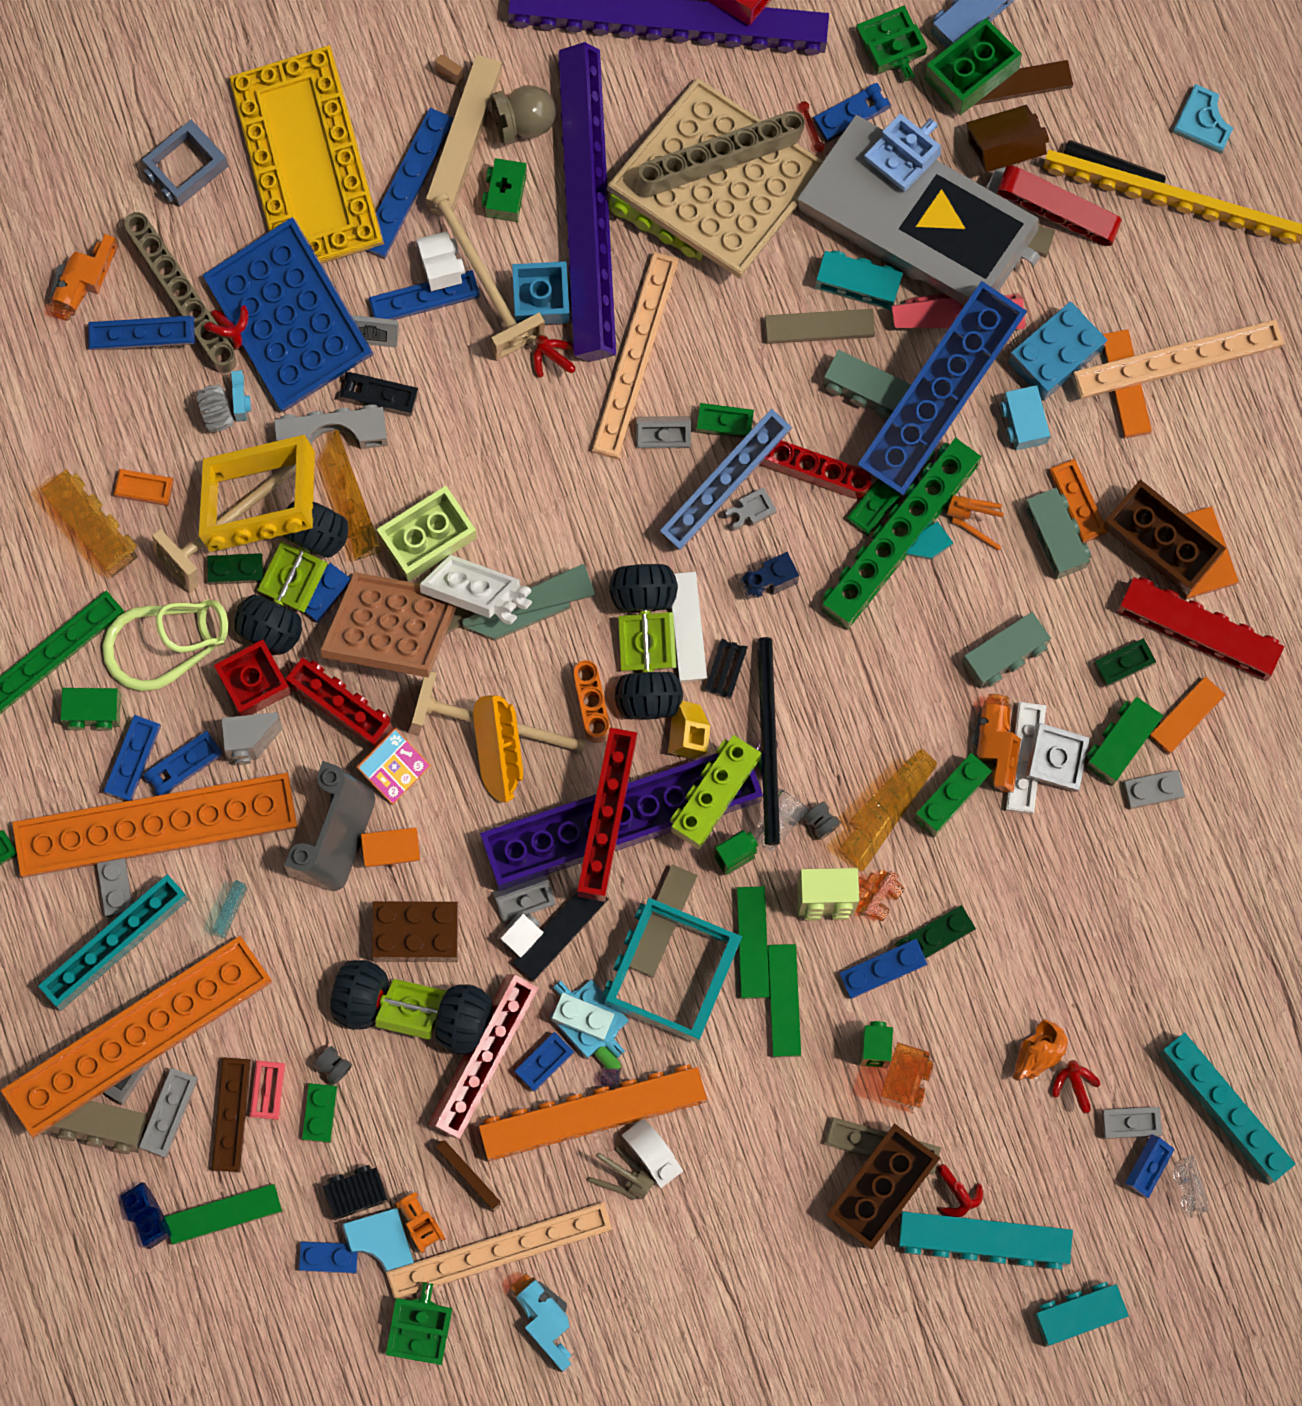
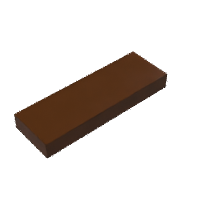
M442 1140L436 1146L438 1152L493 1212L501 1206V1201L445 1140Z

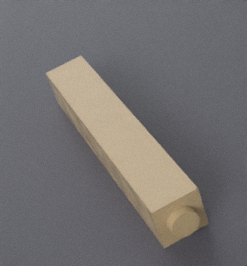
M476 54L426 198L427 208L434 214L443 216L439 207H435L433 200L442 194L448 195V203L454 211L491 107V94L496 92L502 75L501 61Z

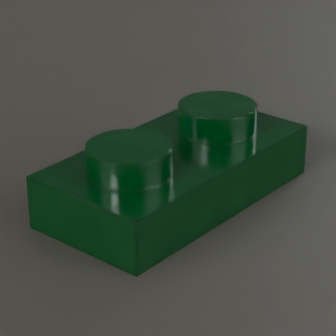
M262 553L207 556L209 585L261 583L264 578Z
M1144 638L1094 662L1106 688L1156 664V660Z

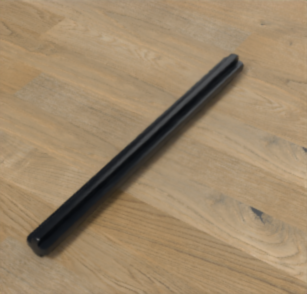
M761 637L758 639L757 645L764 836L766 845L776 846L780 843L773 641L770 637Z

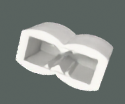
M448 231L416 239L431 291L462 283L461 275L465 274L462 258L456 259L455 254H459L455 238L450 239Z

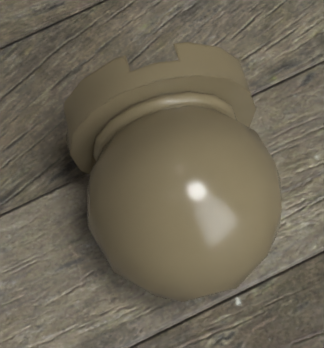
M523 85L513 90L509 97L505 96L503 91L491 94L492 110H498L500 123H496L500 140L504 145L515 143L516 135L523 138L541 136L548 132L555 121V102L547 90L540 87Z

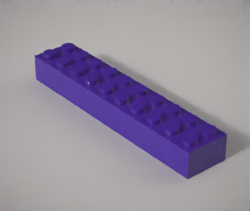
M716 753L628 783L615 852L672 833L671 827L673 823L670 820L678 808L684 809L688 803V800L685 799L693 785L697 787L704 779L701 776L704 768L709 762L714 764L719 755ZM754 769L723 815L762 802L763 794ZM596 794L480 833L498 890L501 891L583 863Z

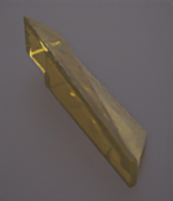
M337 429L333 432V437L320 464L337 512L348 521L349 532L347 539L351 538L354 558L357 561L380 553L381 548Z
M923 748L914 757L908 759L851 818L849 824L856 831L840 846L838 851L859 871H864L936 768V760Z

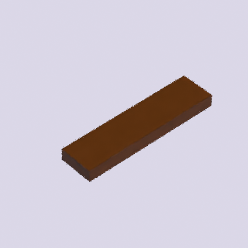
M1068 60L1020 68L975 105L1072 88L1073 81Z
M222 1057L212 1171L241 1173L251 1059Z

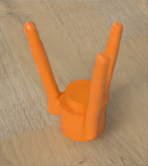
M954 495L947 512L948 516L953 517L952 523L963 527L996 550H1000L1001 546L963 521V519L969 520L972 511L1003 517V512L989 509H1001L1002 504Z

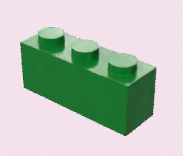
M1137 696L1132 703L1128 700L1124 703L1117 713L1122 716L1116 725L1112 722L1108 725L1102 734L1106 738L1102 745L1098 746L1095 744L1086 756L1090 760L1086 768L1111 786L1115 784L1164 716Z
M970 753L920 808L913 820L931 836L935 837L989 778L992 771Z

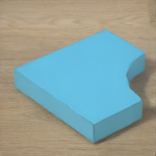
M1195 84L1173 133L1222 154L1233 127L1227 124L1219 114L1217 103L1220 94Z
M397 1208L341 1225L349 1252H363L372 1255L380 1262L385 1272L414 1263Z

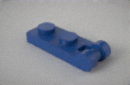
M878 83L871 84L862 92L814 116L813 121L826 143L842 135L856 115L868 121L891 107L889 100L882 96V89ZM872 98L875 105L869 108L866 101Z
M205 731L148 770L143 777L148 783H152L157 796L169 794L174 788L223 756V753L208 731ZM167 771L171 778L164 782L160 776Z

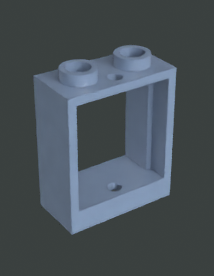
M192 119L142 159L145 167L143 170L145 176L150 182H157L162 187L160 191L169 202L174 200L179 207L229 167L226 156ZM189 138L210 162L177 189L156 164Z

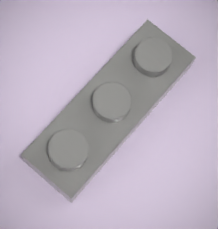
M173 1068L170 1069L139 1148L167 1158L197 1084V1077Z

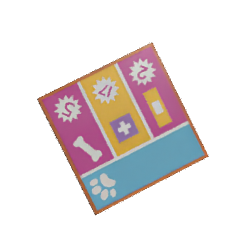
M394 727L356 768L393 805L431 765Z

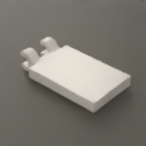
M449 555L420 583V592L488 618L496 614L503 623L508 625L517 619L516 615L511 614L516 606L520 609H527L532 604L531 600L526 599L531 593V589L527 586H520L519 579L453 555Z

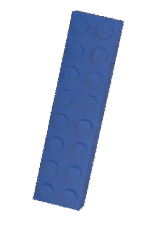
M981 281L858 465L904 495L1027 311Z

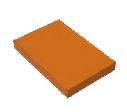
M1213 507L1184 514L1226 548L1220 559L1188 596L1184 593L1185 599L1187 600L1238 584L1239 581Z

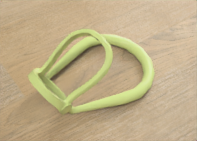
M210 599L197 604L171 603L165 606L132 608L119 615L107 629L102 645L104 663L112 677L127 688L139 691L161 689L179 678L214 650L215 647L225 644L224 641L228 634L226 612L218 601ZM211 606L216 610L220 622V631L217 638L210 636L206 625L207 609ZM197 612L199 632L204 641L191 646H178L171 642L164 631L162 616ZM156 616L158 634L165 646L171 650L183 653L208 646L157 679L144 681L131 678L120 669L115 660L113 648L116 636L125 624L136 618Z

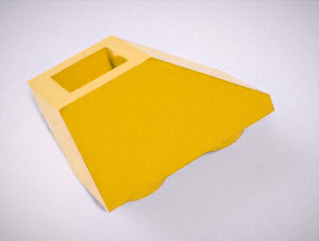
M682 700L676 714L672 716L668 753L691 759L708 753L710 724L701 705Z

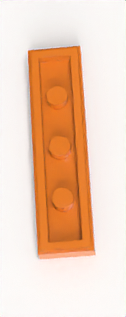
M1129 329L1103 334L1107 339L1104 347L1107 363L1135 356ZM1141 384L1113 391L1124 439L1151 434L1152 429Z

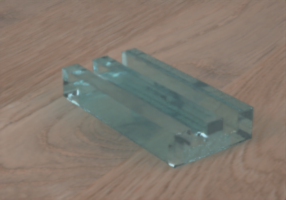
M238 880L234 881L213 927V932L216 936L225 939L248 889L245 883Z

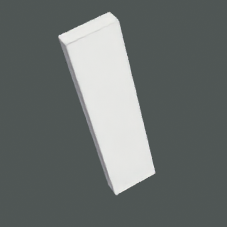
M696 572L676 573L678 591L672 605V613L674 614L680 683L707 680Z
M1018 703L1014 734L1021 738L1014 793H1007L1005 811L1034 814L1038 781L1026 778L1025 775L1035 724H1044L1046 705Z

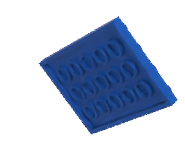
M293 217L203 275L226 317L234 325L239 320L240 307L246 306L249 315L246 328L241 333L242 345L279 409L283 412L374 355L296 219Z

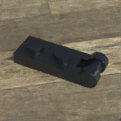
M346 372L344 374L343 381L345 385L344 389L340 390L339 400L362 405H377L378 407H383V410L412 416L419 392L417 387L353 372ZM356 385L363 386L361 393L354 392Z

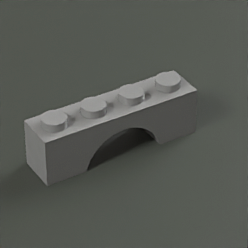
M366 405L361 410L353 411L349 408L336 409L334 413L327 414L321 411H314L302 417L288 414L274 420L276 441L305 434L310 444H312L320 435L337 431L351 436L361 449L388 446L383 407H378L377 405Z

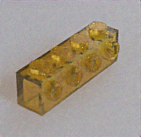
M65 469L40 490L48 502L113 578L138 558L134 550L137 545L128 534L124 537L117 530L120 525L111 514L106 516L100 508L103 505L93 493L89 496L83 488L86 484L77 473L71 475Z

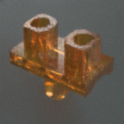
M882 870L878 876L871 872L867 879L858 877L859 886L861 887L859 889V898L862 900L855 912L861 916H868L877 921H883L890 910L881 903L884 896L887 895L892 900H897L905 890L896 880L898 875L893 871L887 872Z

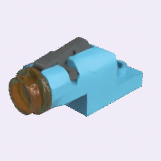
M526 1273L510 1287L514 1293L512 1296L520 1303L527 1318L531 1317L533 1319L525 1329L559 1369L564 1372L571 1366L568 1359L572 1355L561 1343L556 1346L553 1342L570 1328L568 1315H566L567 1303L542 1282H537L534 1276L531 1278Z

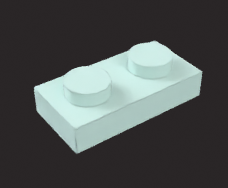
M562 993L551 1021L604 1042L615 1014Z

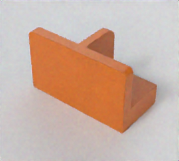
M417 827L361 834L365 867L391 865L393 868L396 867V864L420 861Z

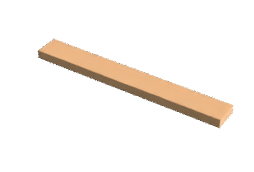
M653 251L592 453L619 459L679 258Z
M1275 319L1078 370L1072 373V377L1081 400L1281 348L1284 342Z
M603 1202L386 1273L394 1300H396V1298H403L421 1292L422 1282L427 1283L426 1290H428L429 1283L434 1284V1288L611 1231L612 1227Z

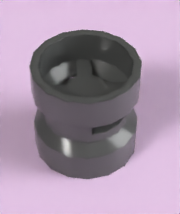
M824 801L803 817L807 825L813 826L815 834L820 840L827 837L842 823L837 816H832L829 812V806Z
M333 1046L326 1049L313 1064V1067L318 1072H324L327 1075V1080L333 1086L353 1066L347 1059H342Z

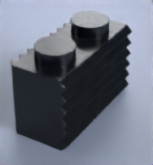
M370 1165L355 1169V1175L344 1178L343 1174L327 1179L328 1184L322 1187L334 1220L389 1202L377 1167L371 1169Z

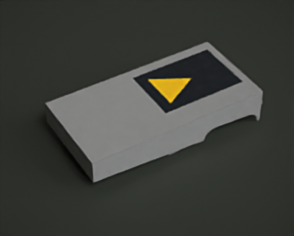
M858 115L853 118L797 199L799 211L888 265L897 268L898 271L911 279H919L930 284L964 306L981 281L999 291L1020 259L1027 260L1033 267L1040 259V255L1028 247L1038 232V217L937 160L905 192L865 160L864 155L881 139L883 129Z

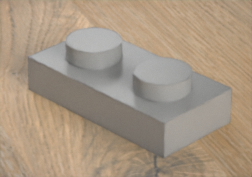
M1179 770L1127 780L1123 783L1129 809L1169 802L1185 797Z
M125 858L97 863L106 918L122 914L133 904Z
M1160 1107L1108 1109L1102 1111L1104 1139L1150 1137L1151 1134L1162 1136Z

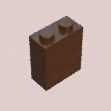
M1027 104L966 122L969 145L985 172L1047 154L1046 143L1049 142L1047 130L1045 127L1041 128L1037 114H1032Z

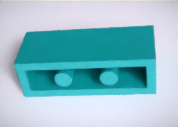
M825 251L816 279L815 289L892 311V305L895 303L903 273L890 265H883L881 267L872 264L870 260L865 258L853 259L846 257V254L840 251Z
M1108 1281L1092 1286L1093 1292L1083 1296L1082 1292L1079 1291L1065 1296L1067 1302L1056 1306L1055 1301H1051L1038 1306L1040 1312L1033 1315L1045 1347L1129 1317L1117 1284L1109 1286Z

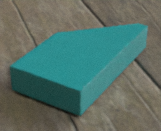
M937 521L920 534L916 544L910 547L906 554L931 560L952 546L953 541Z

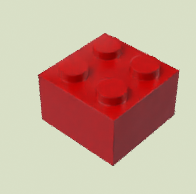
M263 639L214 665L240 716L252 715L291 694L287 682Z

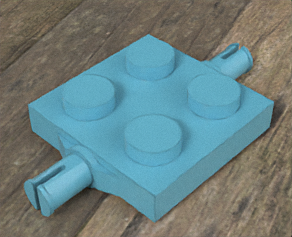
M592 979L581 989L573 993L562 980L553 987L560 996L562 993H565L615 1014L604 1042L554 1021L552 1022L586 1059L601 1046L607 1047L618 1059L625 1050L617 1043L615 1037L618 1031L628 1024L629 1020L621 1011L604 1005L607 997L602 995L603 991Z

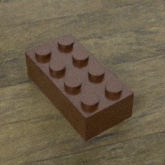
M1141 479L1108 516L1103 525L1105 530L1187 596L1220 559L1226 549Z
M894 1123L826 1215L872 1250L940 1160V1157Z

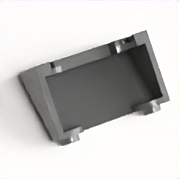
M322 761L317 781L322 790L331 794V805L316 846L304 843L296 844L291 848L284 867L290 878L328 891H337L343 888L348 880L362 841L361 834L365 833L376 798L369 786L337 765Z

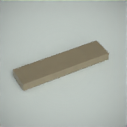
M873 309L765 315L767 344L875 337Z
M672 864L656 901L683 911L698 875ZM652 913L629 968L654 978L677 923Z
M832 1117L824 1145L869 1157L887 1132ZM919 1141L939 1156L941 1147ZM937 1164L929 1173L930 1175L935 1174Z

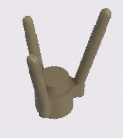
M620 1146L616 1147V1151L636 1172L634 1171L631 1174L598 1152L596 1154L598 1159L628 1179L625 1186L629 1189L593 1177H589L588 1181L626 1195L632 1200L636 1196L643 1200L655 1182L649 1178L650 1173L642 1169Z

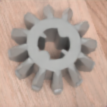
M218 384L199 390L196 396L206 428L210 432H219L233 426L234 418L223 387Z

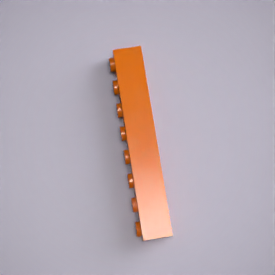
M691 1064L675 1068V1073L664 1075V1072H657L648 1075L647 1081L637 1083L636 1079L620 1083L621 1088L610 1090L609 1086L593 1090L594 1095L583 1098L582 1094H576L565 1098L566 1102L555 1105V1102L551 1101L538 1105L539 1110L529 1113L527 1109H521L511 1112L512 1117L503 1120L500 1119V1116L483 1120L484 1125H480L479 1129L488 1162L641 1121L643 1118L648 1119L704 1104L707 1102V1097L699 1068H692Z

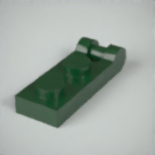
M961 905L901 939L895 945L899 947L917 939L927 959L976 930V927Z

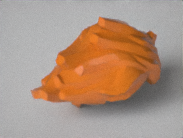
M1043 1019L1037 1025L1036 1034L1021 1042L1013 1075L1015 1081H1020L1024 1077L1034 1079V1077H1038L1046 1069L1053 1068L1060 1062L1062 1056L1066 1054L1068 1039L1061 1027L1056 1023Z

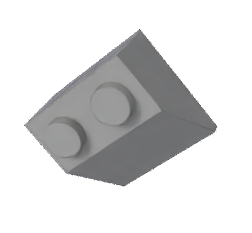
M278 712L222 718L224 749L229 761L234 762L235 765L250 764L251 760L258 759L282 730V722Z

